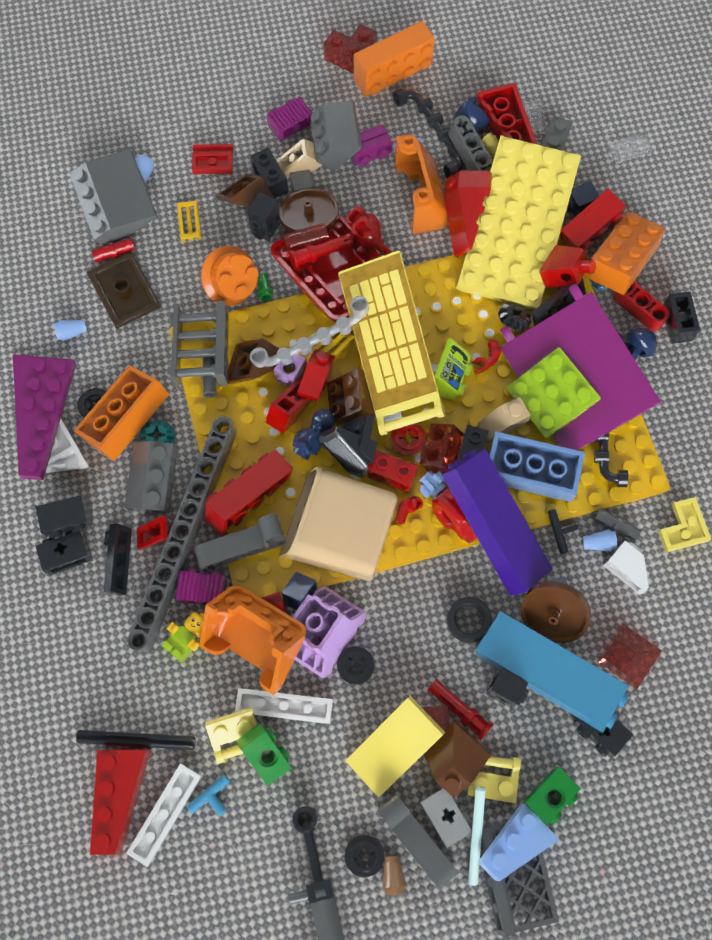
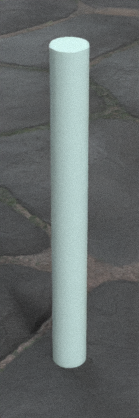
M476 787L468 875V883L470 885L478 884V861L480 860L486 792L484 787Z

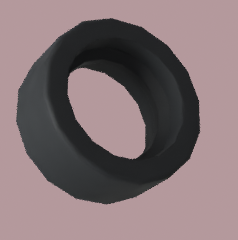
M470 596L454 602L447 616L448 629L453 637L466 643L477 642L482 639L492 624L491 610L487 604L479 598ZM471 606L480 611L483 617V624L480 630L469 634L458 628L455 619L456 614L461 608Z

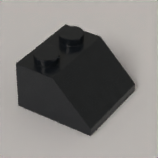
M82 495L35 506L40 532L49 536V538L63 536V532L72 530L73 533L86 530V526L92 525V501Z

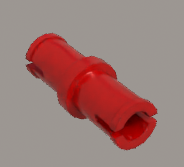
M129 237L115 243L113 241L108 242L109 245L93 249L91 252L97 263L111 257H119V254L135 250L136 248L132 238Z

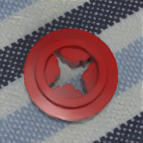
M414 423L393 430L391 433V443L399 454L407 456L418 454L425 446L426 433L419 424ZM407 431H409L410 437L415 439L411 440L410 446L406 444V440H402V438H406Z

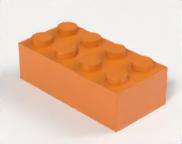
M420 21L355 53L354 82L363 95L368 97L372 94H377L388 86H393L404 78H409L422 69H427L432 65L435 37L424 22Z
M627 211L591 258L596 263V270L593 274L587 273L586 278L625 295L658 249L666 228Z

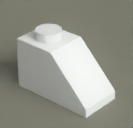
M624 541L603 566L641 595L649 588L644 555L640 553V549L635 544Z

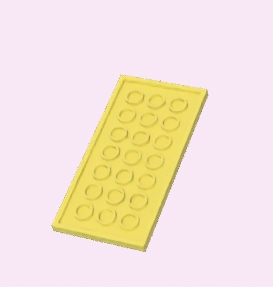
M500 136L490 171L492 173L491 191L489 196L484 198L482 204L485 207L484 213L478 217L476 223L479 225L472 249L466 253L456 290L509 304L513 303L516 306L520 305V307L536 310L540 306L545 285L539 271L555 245H557L581 155Z

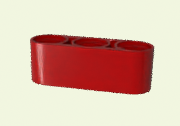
M635 281L625 295L614 290L612 292V298L618 305L652 331L661 329L669 317L668 309Z

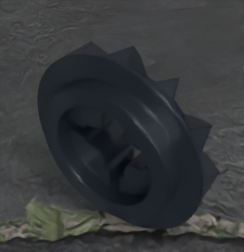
M513 303L509 305L504 304L498 311V317L501 322L514 330H526L532 322L530 319L531 315L526 313L527 309L520 308V305L515 306Z
M92 388L85 391L77 403L80 415L85 418L93 408L90 401L97 403L107 391L100 388Z
M349 647L338 658V673L349 684L360 685L368 681L374 672V659L370 652L362 647ZM349 658L355 662L364 659L360 665L362 674L356 669L348 673L352 666Z
M359 835L353 838L345 850V862L348 869L359 877L375 875L381 869L384 862V850L380 842L370 835ZM360 845H363L366 852H375V854L368 858L369 867H366V864L361 859L354 860L357 855L361 854Z

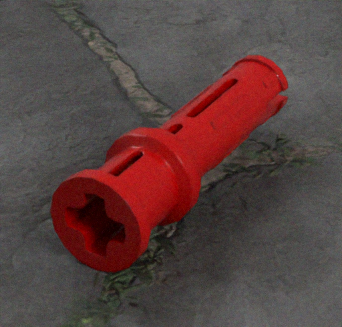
M348 233L314 246L307 244L305 248L296 251L290 250V261L293 267L297 269L299 265L316 262L319 257L353 247V239L349 240L352 237Z
M438 679L427 689L462 720L461 723L464 727H469L477 734V739L480 741L494 725L492 722L488 723L480 716L476 708L471 709Z

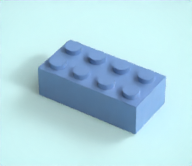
M495 431L489 456L506 487L572 502L577 495L585 452Z

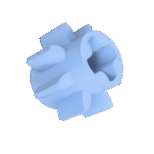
M430 471L419 481L422 485L419 491L425 498H428L430 495L435 498L447 488L444 485L445 480L440 471L437 474Z

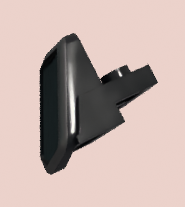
M368 414L345 422L341 428L334 427L321 432L319 435L320 443L349 474L360 478L365 476L369 464L373 463L377 447V441L370 439L375 417Z

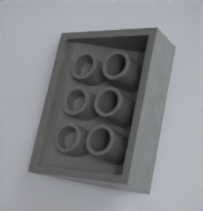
M130 149L84 162L69 173L93 239L104 246L109 245L108 242L111 241L115 243L123 240L158 217L133 152Z

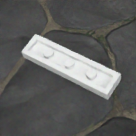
M238 688L235 712L252 707L256 716L330 724L333 699L284 693L272 695L267 691Z
M183 764L178 766L126 854L146 867L150 865L199 783L201 775Z

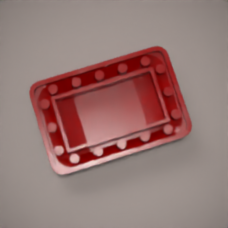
M340 214L334 227L324 234L314 237H299L289 234L271 246V254L283 270L317 308L333 322H336L340 317H350L339 272L382 257L374 248L365 246L361 240L352 234L351 226ZM348 233L351 235L352 238L349 240L353 239V247L319 257L316 262L299 265L297 269L293 267L290 261V250L296 251L305 248L307 244L314 246Z

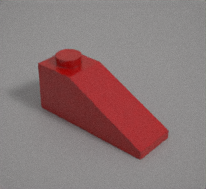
M303 375L270 404L265 422L282 434L297 421L312 401L297 395Z

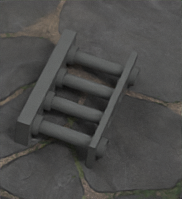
M217 301V310H213V312L182 314L179 304H174V312L170 313L173 336L171 367H168V379L172 380L175 389L180 388V377L212 376L217 379L219 386H226L228 384L229 312L226 301ZM214 321L216 323V328H213V330L182 332V323ZM213 339L216 341V346H212V348L181 350L183 340ZM213 357L215 359V364H212V367L180 369L181 359Z

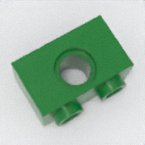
M259 723L236 741L246 758L266 785L269 786L291 769L287 761L291 757L283 745L278 748L275 743L277 737L269 727L265 730L263 725ZM265 750H271L268 755L261 756Z
M554 767L522 803L526 804L545 825H549V823L554 825L563 815L560 811L566 805L569 807L573 805L579 798L577 793L581 788L560 767ZM551 790L557 792L559 797L558 802L554 805L550 804L547 799L548 793Z

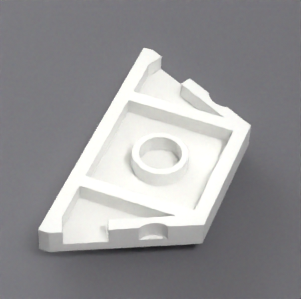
M62 418L46 473L89 467Z

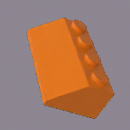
M129 365L73 432L98 452L115 461L170 394L157 379Z

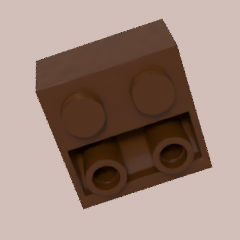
M357 368L327 383L329 410L335 416V424H344L367 414L376 417L364 370Z

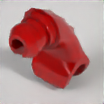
M491 340L488 342V359L485 360L483 357H478L472 362L473 365L477 364L480 367L474 370L475 374H480L497 363L502 352L498 341Z

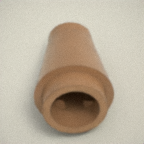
M399 856L385 857L382 890H385V896L406 894L405 887H407Z

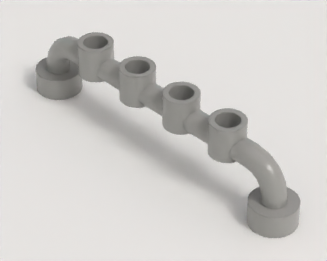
M357 296L350 303L354 315L348 318L340 317L335 325L329 328H319L315 335L309 338L302 337L298 339L297 344L290 348H280L277 354L269 357L264 348H255L250 353V360L258 368L273 366L280 362L283 365H289L293 361L294 355L300 352L303 355L310 354L313 350V345L319 342L323 345H328L332 341V336L339 332L342 335L349 334L352 330L351 326L359 322L370 309L369 303L365 297Z

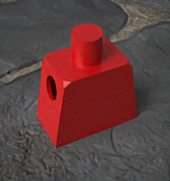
M555 245L539 272L545 288L572 286L573 284H579L585 273L593 274L596 270V263L594 260L587 259L583 248Z

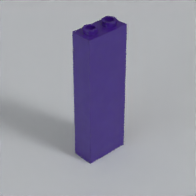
M473 449L463 455L464 460L458 459L449 464V470L443 473L442 477L509 595L526 593L553 568L486 449L478 452Z

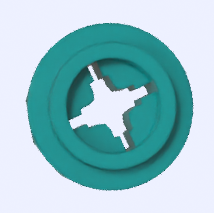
M157 419L153 422L149 421L145 427H142V432L139 436L141 442H155L154 437L150 436L155 435L158 429L159 433L164 436L159 437L157 442L174 444L175 432L167 421L164 422Z

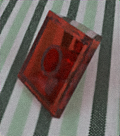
M622 623L597 662L635 689H638L662 650Z

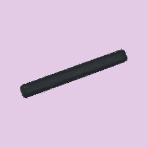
M78 730L76 742L81 744L194 750L196 738L193 736Z

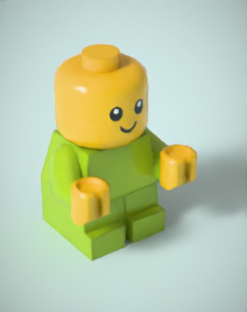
M193 612L184 622V626H177L174 622H171L166 628L171 632V636L161 646L182 663H184L192 651L198 650V638L201 636L204 613L201 612L199 615L197 612Z

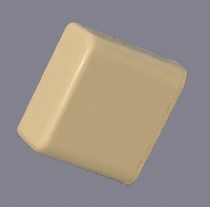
M320 467L313 468L308 472L285 538L286 543L283 544L279 557L366 581L373 580L396 510L397 495L393 492L321 469Z

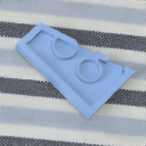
M520 804L478 863L495 881H501L560 839L526 804Z

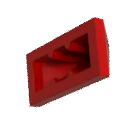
M161 516L136 528L137 550H143L168 538L172 525L166 516Z

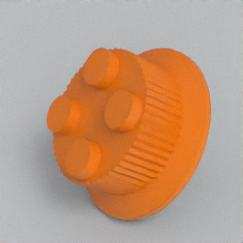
M221 246L213 250L206 257L201 269V282L206 294L214 302L226 301L227 306H233L243 302L253 293L258 282V270L249 255L235 246Z

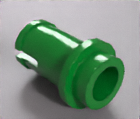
M258 273L257 296L262 301H268L273 295L268 274L261 273L262 279H260Z

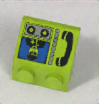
M448 338L434 376L440 397L456 402L457 396L463 395L466 386L463 380L465 376H470L473 364H470L471 355L450 338Z

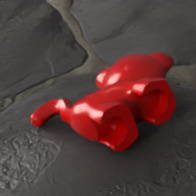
M356 206L346 216V222L351 226L352 234L361 240L365 246L376 248L384 256L392 253L384 245L385 242L382 239V227L379 218L372 213H365L361 206Z

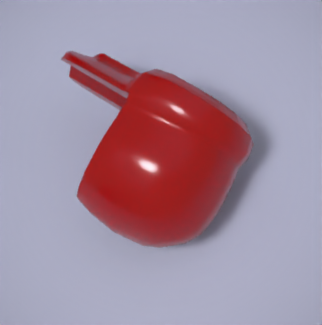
M447 487L432 500V510L446 529L454 530L461 540L472 543L477 537L466 522L465 515L449 487Z

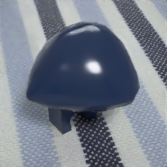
M470 97L457 110L454 119L460 115L468 117L476 132L488 125L490 119L486 112L476 105V97Z
M636 328L624 335L625 340L623 342L634 360L639 355L642 357L655 355L657 341L655 333L650 329Z

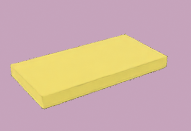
M410 695L355 750L346 762L379 798L445 732Z

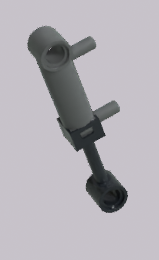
M302 806L294 812L292 823L304 835L313 882L306 884L307 890L289 894V904L292 905L309 900L318 940H344L331 877L323 879L313 834L318 822V815L312 807ZM302 812L311 814L312 822L309 826H302L299 823V815Z

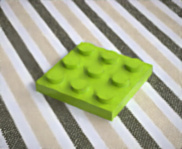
M560 347L506 387L514 399L518 397L522 399L531 415L530 419L546 440L601 399Z

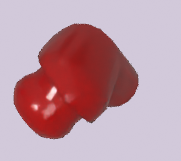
M416 496L402 500L399 503L394 522L404 525L409 513L422 508L423 500Z

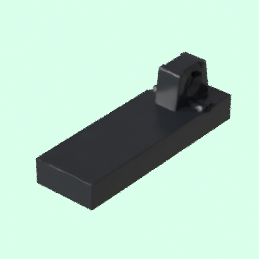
M582 278L577 286L584 296L586 295V290ZM570 286L558 287L559 290L531 313L534 326L575 302L570 294Z
M117 523L110 524L109 531L105 532L104 545H107L108 548L103 592L123 596L127 593L132 528Z

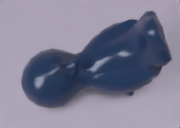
M321 409L315 412L312 416L311 426L295 435L292 446L295 447L294 453L306 460L311 455L317 456V452L322 446L319 441L320 433L332 429L335 425V416L330 410Z

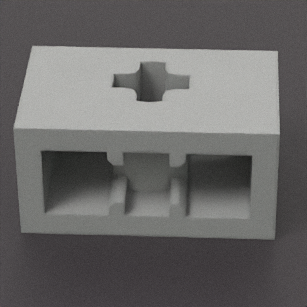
M442 787L419 803L444 846L448 848L470 834L472 830L469 826L473 823L466 811L461 813L456 805L460 802L458 797L453 798ZM445 808L447 811H453L454 813L451 815V822L441 818L444 816L443 810Z

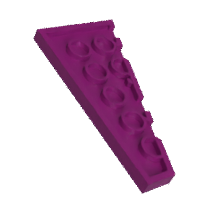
M13 355L18 474L23 479L44 480L76 367L74 359Z

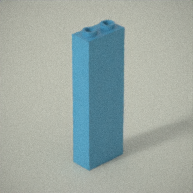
M501 611L476 649L477 657L498 670L503 668L528 682V688L602 733L606 727L612 728L618 717L614 714L617 707L623 708L630 696L626 693L629 686Z

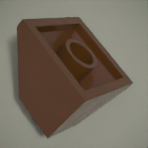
M246 174L216 195L218 200L249 208L259 192L272 198L274 197L263 177Z
M263 338L236 344L228 368V384L254 380L273 371L276 365L262 368L254 366L250 360V353L255 348L260 347L267 351L269 357L277 354L279 348Z
M456 720L444 730L445 733L423 754L436 782L453 798L457 797L473 782L491 757V752Z

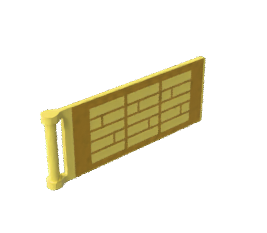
M396 251L340 271L339 278L349 316L354 315L350 303L357 296L365 297L370 306L368 313L359 322L352 325L380 435H386L391 430L430 418L444 417L445 410L439 395L401 252ZM434 402L435 408L391 422H385L384 417Z

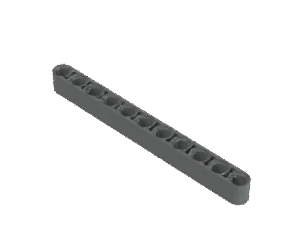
M226 416L216 418L212 424L128 635V646L134 651L147 653L152 650L177 588L179 571H183L204 519L206 499L215 491L236 437V427L230 418ZM229 426L228 431L220 432L222 427ZM221 446L219 452L212 453L214 447ZM208 466H213V470L210 473L204 474ZM205 486L204 492L202 494L197 495V489L199 487ZM192 507H197L196 513L188 516V511ZM188 528L187 535L180 537L181 530ZM175 549H180L179 556L172 559V552ZM171 570V577L164 581L163 574ZM158 592H162V599L155 603V595ZM153 613L154 620L151 624L147 625L146 618L149 614ZM144 635L145 643L143 646L138 647L137 640Z

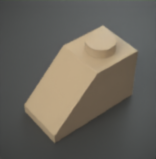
M304 138L277 159L286 177H290L292 173L310 170L311 174L322 166L316 162L314 143Z
M518 397L499 406L479 421L478 426L481 429L489 430L486 441L491 442L495 431L508 434L527 425L531 415L522 399Z

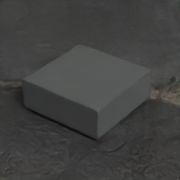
M310 170L290 174L294 192L314 188Z

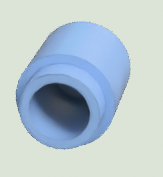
M139 155L135 160L146 184L153 171L154 163L148 156Z

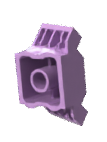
M325 585L317 589L312 596L307 595L293 616L294 619L306 627L305 639L295 660L323 679L332 674L333 664L337 663L340 654L346 649L349 642L356 637L357 627L364 624L366 612Z

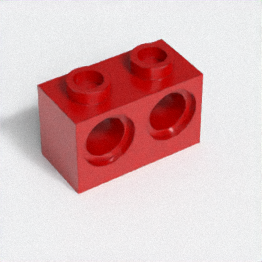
M376 450L373 463L369 465L367 471V478L409 494L417 475L418 466Z

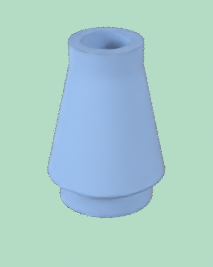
M58 320L57 323H53L57 340L63 339L65 341L87 332L84 320Z
M608 529L583 536L584 550L612 552L613 549H617L616 532L609 531Z

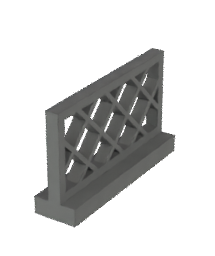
M506 823L482 828L480 858L494 841V832L502 830ZM543 852L536 856L537 861L533 868L526 863L522 865L531 871L524 884L513 877L517 870L509 874L506 881L505 878L501 881H495L483 869L498 935L508 937L515 935L517 932L559 922ZM534 875L542 879L543 887L539 894L528 887ZM511 880L522 887L516 900L508 895L507 888ZM526 890L537 898L531 910L520 904ZM541 901L548 905L551 917L541 919L535 914ZM517 907L528 913V916L523 924L515 926L513 915Z

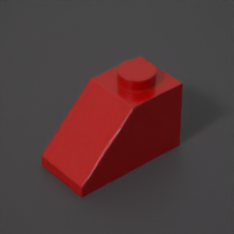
M317 349L313 351L307 363L297 395L316 402L319 401L332 374L335 360L334 355Z

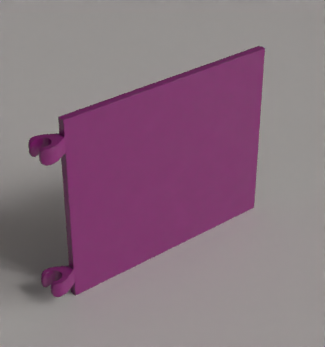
M573 284L569 287V290L575 300L574 303L516 338L509 327L504 326L500 331L507 343L500 348L519 378L560 347L601 398L598 402L553 435L558 446L579 450L660 404L661 401L593 293L590 292L583 296L577 284Z

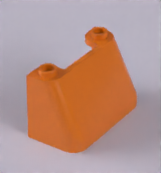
M414 135L396 136L394 165L396 173H405L409 181L419 179L421 187L416 189L412 196L414 205L413 221L410 223L412 234L446 228L449 223L444 200V189L435 159Z
M231 586L206 604L199 647L213 655L222 654L228 649L235 652L264 671L260 676L259 684L264 690L274 695L283 686L305 639L306 627L298 620L246 588Z

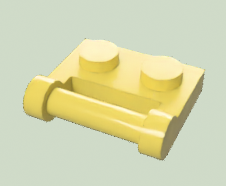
M252 707L206 722V729L218 764L225 762V759L243 754L239 745L223 750L221 745L239 739L258 725Z
M491 756L485 765L511 769L510 777L479 772L473 782L467 787V796L475 797L476 787H484L486 789L485 799L516 803L521 758L513 757V759Z

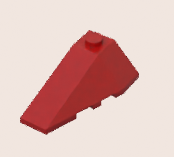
M459 171L453 176L448 177L445 181L444 200L453 252L456 258L465 254L473 247L479 225L476 223L478 217L484 213L485 209L482 204L485 196H489L491 191L492 173L490 171Z

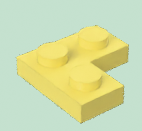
M696 497L674 502L672 508L679 525L658 531L666 553L711 540Z

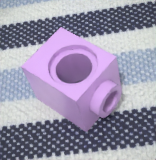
M296 354L289 365H283L281 362L278 363L274 368L276 380L283 386H291L303 375L307 366L306 358ZM287 368H294V369H295V370H294L293 372H291V373L285 372V369H287Z

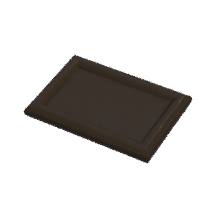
M131 251L86 272L116 329L162 307Z

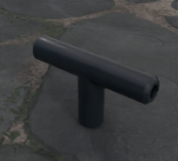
M556 509L549 510L547 513L560 554L568 553L569 550L564 534L577 530L578 523L573 521L561 526Z

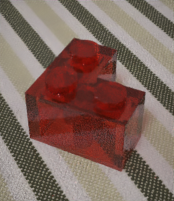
M360 24L353 35L348 37L333 29L324 42V60L354 74V54L377 43V31Z

